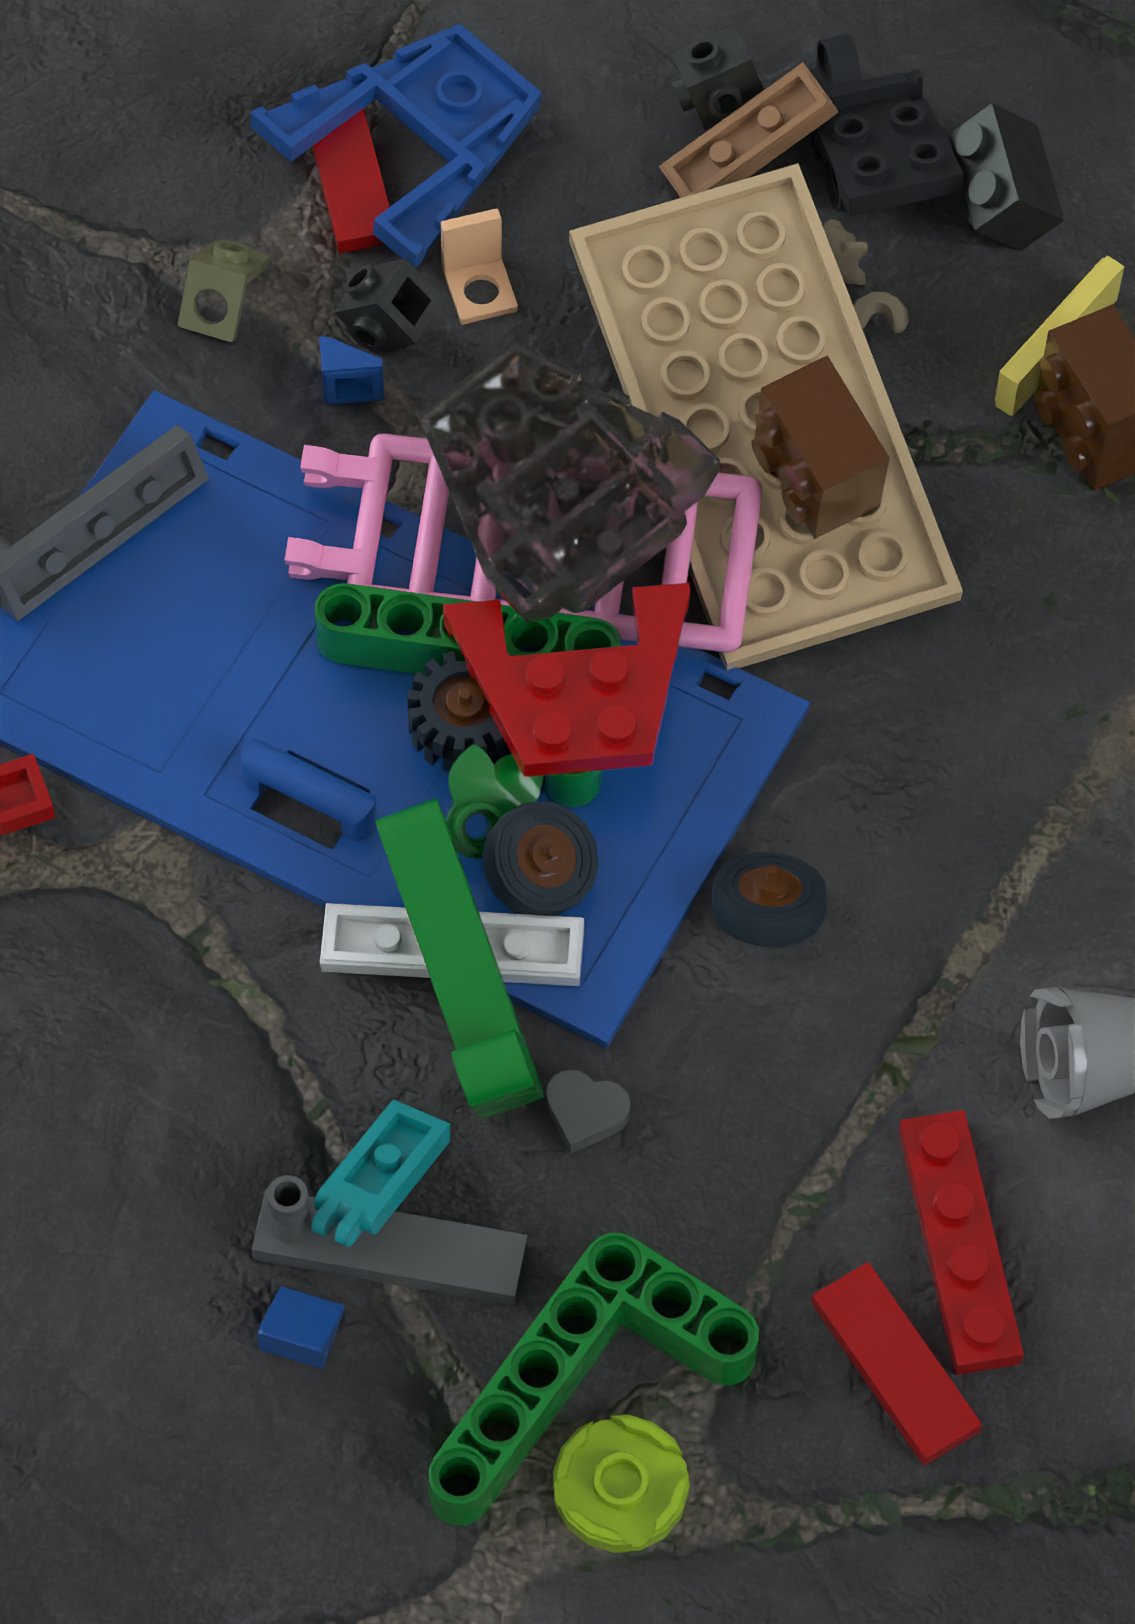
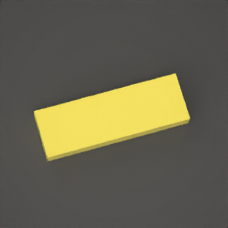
M1108 255L1102 258L1006 363L999 373L995 396V406L1013 417L1037 390L1041 372L1040 361L1044 356L1049 330L1110 306L1117 301L1124 271L1122 264Z

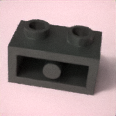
M991 103L949 134L953 153L964 173L963 190L968 205L966 211L967 218L976 232L1022 251L1065 221L1037 124Z

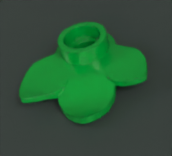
M472 744L465 749L452 764L448 777L449 791L454 804L448 811L446 822L457 852L469 858H483L482 854L489 831L505 813L525 803L536 802L540 794L544 775L524 777L512 753L501 757L493 764L490 757L478 745ZM482 814L487 823L484 833L478 837H470L466 832L467 820L472 815Z

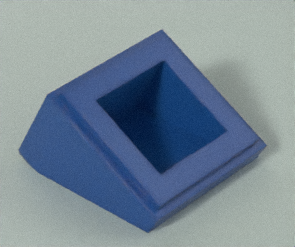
M319 336L324 404L332 405L385 400L382 358L333 338Z
M281 1286L258 1330L259 1350L323 1369L345 1306Z

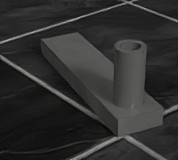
M178 425L174 426L17 543H11L0 534V603L3 610L19 621L209 480L191 434Z
M292 1175L280 1176L272 1181L268 1189L265 1190L251 1249L253 1260L511 1306L516 1305L528 1246L527 1234L395 1211L377 1234L373 1235L363 1231L352 1246L346 1247L335 1242L334 1239L339 1223L327 1237L312 1232V1221L318 1211L314 1208L316 1197L308 1196L307 1187L300 1178Z

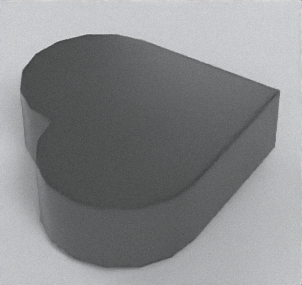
M565 1070L552 1077L546 1091L548 1112L570 1154L618 1133L624 1129L629 1121L631 1106L629 1095L621 1085L613 1081L593 1082L587 1074L581 1071Z

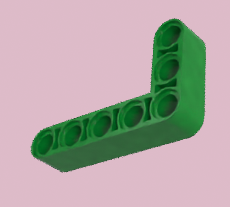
M349 583L335 584L324 589L318 595L315 602L317 646L322 655L336 663L411 674L419 672L425 675V664L434 658L440 667L443 666V653L454 651L456 661H465L454 637H450L444 626L443 604L476 601ZM501 605L506 650L510 656L621 646V638L617 629L608 621L594 617ZM338 621L354 622V624L344 627L333 625V623ZM401 629L416 631V633L411 635H400L394 632ZM525 646H533L541 650L534 653H526L519 649ZM604 770L545 775V789L550 798L558 804L567 807H580L590 803L598 795Z
M437 797L376 819L375 822L456 1049L451 1052L471 1109L484 1120L544 1098L536 1069Z
M607 1233L599 1236L589 1245L434 1456L429 1467V1495L434 1513L442 1521L453 1526H466L477 1522L491 1507L622 1325L708 1381L718 1385L732 1386L744 1381L752 1373L756 1363L759 1328L754 1317L746 1309L635 1238L623 1233ZM612 1264L626 1267L632 1275L623 1281L611 1282L604 1279L598 1272L603 1267ZM675 1300L682 1303L688 1311L677 1318H666L655 1311L654 1307L662 1301ZM581 1316L588 1319L594 1327L583 1334H571L566 1332L560 1326V1323L569 1317ZM731 1336L738 1339L744 1348L733 1355H724L717 1352L710 1343L718 1337ZM532 1369H545L550 1371L556 1379L548 1386L534 1388L527 1385L521 1379V1376ZM500 1421L511 1424L517 1430V1433L511 1439L501 1442L486 1438L482 1434V1430L488 1424ZM455 1475H466L478 1484L474 1491L465 1496L451 1495L442 1488V1485L448 1478Z

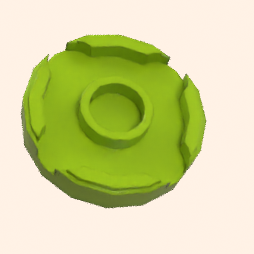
M631 1415L611 1416L610 1420H601L595 1424L592 1421L578 1428L560 1449L553 1470L555 1507L567 1529L587 1545L612 1553L641 1551L663 1540L682 1518L690 1487L687 1465L682 1457L683 1453L675 1439L654 1422Z

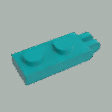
M393 1099L318 1191L314 1201V1208L318 1211L312 1221V1232L327 1237L339 1223L334 1239L335 1242L346 1247L352 1246L363 1231L373 1235L377 1234L449 1144L450 1123Z

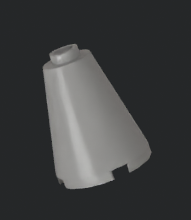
M1054 986L1034 990L1030 996L1037 998L1038 1002L1036 1008H1028L1023 1011L1020 1047L1026 1081H1038L1044 1095L1042 1099H1033L1038 1109L1049 1119L1070 1118L1134 1094L1135 998Z

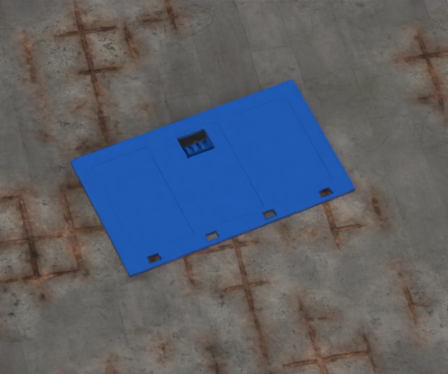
M153 390L80 495L176 425L191 434L209 480L19 621L7 614L3 607L0 608V746L22 757L34 753L38 765L323 908L326 907V903L405 908L375 820L436 797L446 819L448 811L454 804L448 786L450 772L443 771V758L439 757L432 766L424 760V748L418 752L412 744V734H409L407 698L408 691L412 690V679L416 674L340 664L330 661L322 655L317 646L315 602L318 595L324 589L335 584L347 583V580L322 577L312 580L289 578V565H286L284 561L288 537L311 540L323 546L353 549L363 489L345 486L330 488L305 486V473L301 472L300 459ZM206 435L235 448L227 460L200 448L204 443ZM386 501L383 519L399 527L391 539L380 534L372 585L409 589L420 516ZM443 529L433 592L471 596L479 544L450 530ZM502 556L495 599L531 603L537 572ZM560 583L558 602L565 605V608L594 611L595 599ZM338 621L336 623H333V625L339 627L354 624V622L351 621ZM401 629L394 633L400 635H411L416 633V631L410 629ZM621 640V646L638 644L635 641ZM525 646L519 650L526 653H534L541 649ZM679 647L652 765L604 770L598 795L590 803L580 807L564 806L571 809L587 824L596 841L599 861L594 885L580 904L557 915L584 918L580 986L504 982L511 1002L608 1049L810 708L809 701L738 667L726 670L723 660L700 649ZM704 673L737 687L731 698L727 700L700 687L699 685ZM497 753V760H499L501 756ZM544 775L540 794L536 802H553L558 804L550 798L545 789ZM270 787L341 822L342 835L334 848L330 849L254 811L267 788ZM475 814L467 820L466 832L470 837H478L484 833L487 825L485 817L482 814ZM458 852L478 911L520 914L510 910L494 895L485 877L483 858H469Z

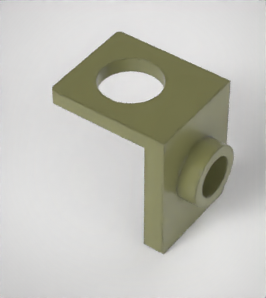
M220 240L214 241L190 258L178 327L233 342L237 337L246 285L268 269L270 256L251 251L249 247L238 242ZM213 289L223 295L227 302V314L223 320L211 322L200 315L197 310L196 299L202 290Z

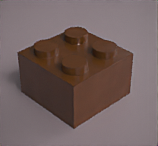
M1112 304L1048 331L1044 356L1040 361L1041 372L1037 392L1034 393V404L1039 417L1045 425L1054 426L1063 441V449L1068 463L1075 472H1083L1094 491L1135 474V337Z
M828 355L761 387L758 414L755 415V437L751 440V445L762 469L766 473L774 471L783 485L782 499L794 522L797 524L805 522L812 536L816 539L880 507L890 457Z

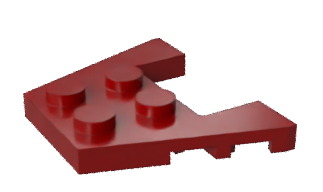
M689 583L632 588V607L637 645L510 656L507 653L500 599L443 604L444 626L450 637H454L466 660V668L471 677L477 680L490 705V714L524 777L652 765L668 698L673 667L679 650L684 619L688 611L690 598Z

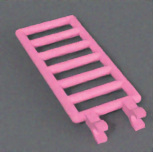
M384 433L373 437L368 457L339 454L327 448L304 445L300 469L302 473H305V486L316 488L345 486L362 488L363 491L353 549L323 546L311 540L288 537L284 561L286 565H289V578L312 580L322 577L347 580L349 584L464 600H497L495 597L515 474L552 478L533 602L530 604L500 600L501 605L599 618L612 624L617 629L621 640L637 642L634 616L619 614L637 489L674 493L661 585L687 583L699 496L736 500L719 625L712 626L684 622L679 647L729 653L734 652L741 645L763 491L760 481L754 477ZM392 460L429 464L409 589L372 585ZM454 467L490 471L471 596L433 592ZM576 481L613 485L594 611L557 607Z

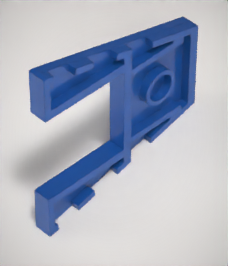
M457 24L395 50V57L377 66L371 67L364 63L347 70L346 79L327 87L318 89L314 84L291 94V102L267 111L263 106L251 112L250 127L286 159L292 162L361 109L377 100L449 162L374 219L373 234L400 258H406L417 268L441 238L440 223L457 217L538 111L541 105L542 92L464 26Z

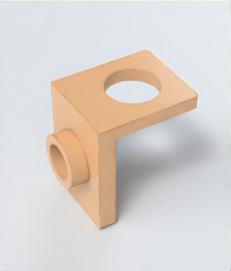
M492 209L442 221L440 223L442 270L460 324L464 325L517 312L518 304L502 260V219L499 210ZM487 280L497 286L499 294L490 303L475 304L466 298L464 290L473 281Z

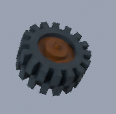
M454 651L443 653L442 667L433 658L425 664V676L419 672L416 673L412 679V690L408 691L409 734H412V744L418 752L424 748V760L433 766L441 757L443 758V771L450 772L452 764L458 756L472 744L482 748L493 764L497 761V753L501 757L511 754L490 714V705L477 680L471 677L466 668V660L456 661Z

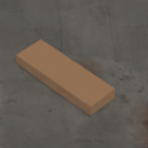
M802 62L659 165V167L680 198L747 179L839 112L804 62Z

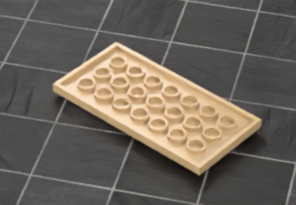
M799 163L569 231V243L650 465L750 476L758 479L762 485L763 491L742 642L740 647L734 652H719L726 670L749 666L961 600L962 587ZM828 355L890 457L880 507L814 539L805 522L797 524L789 515L782 499L783 485L774 471L766 473L762 469L753 452L751 440L755 437V415L758 414L761 387ZM660 491L671 520L674 493ZM699 496L689 572L708 624L718 626L736 500Z

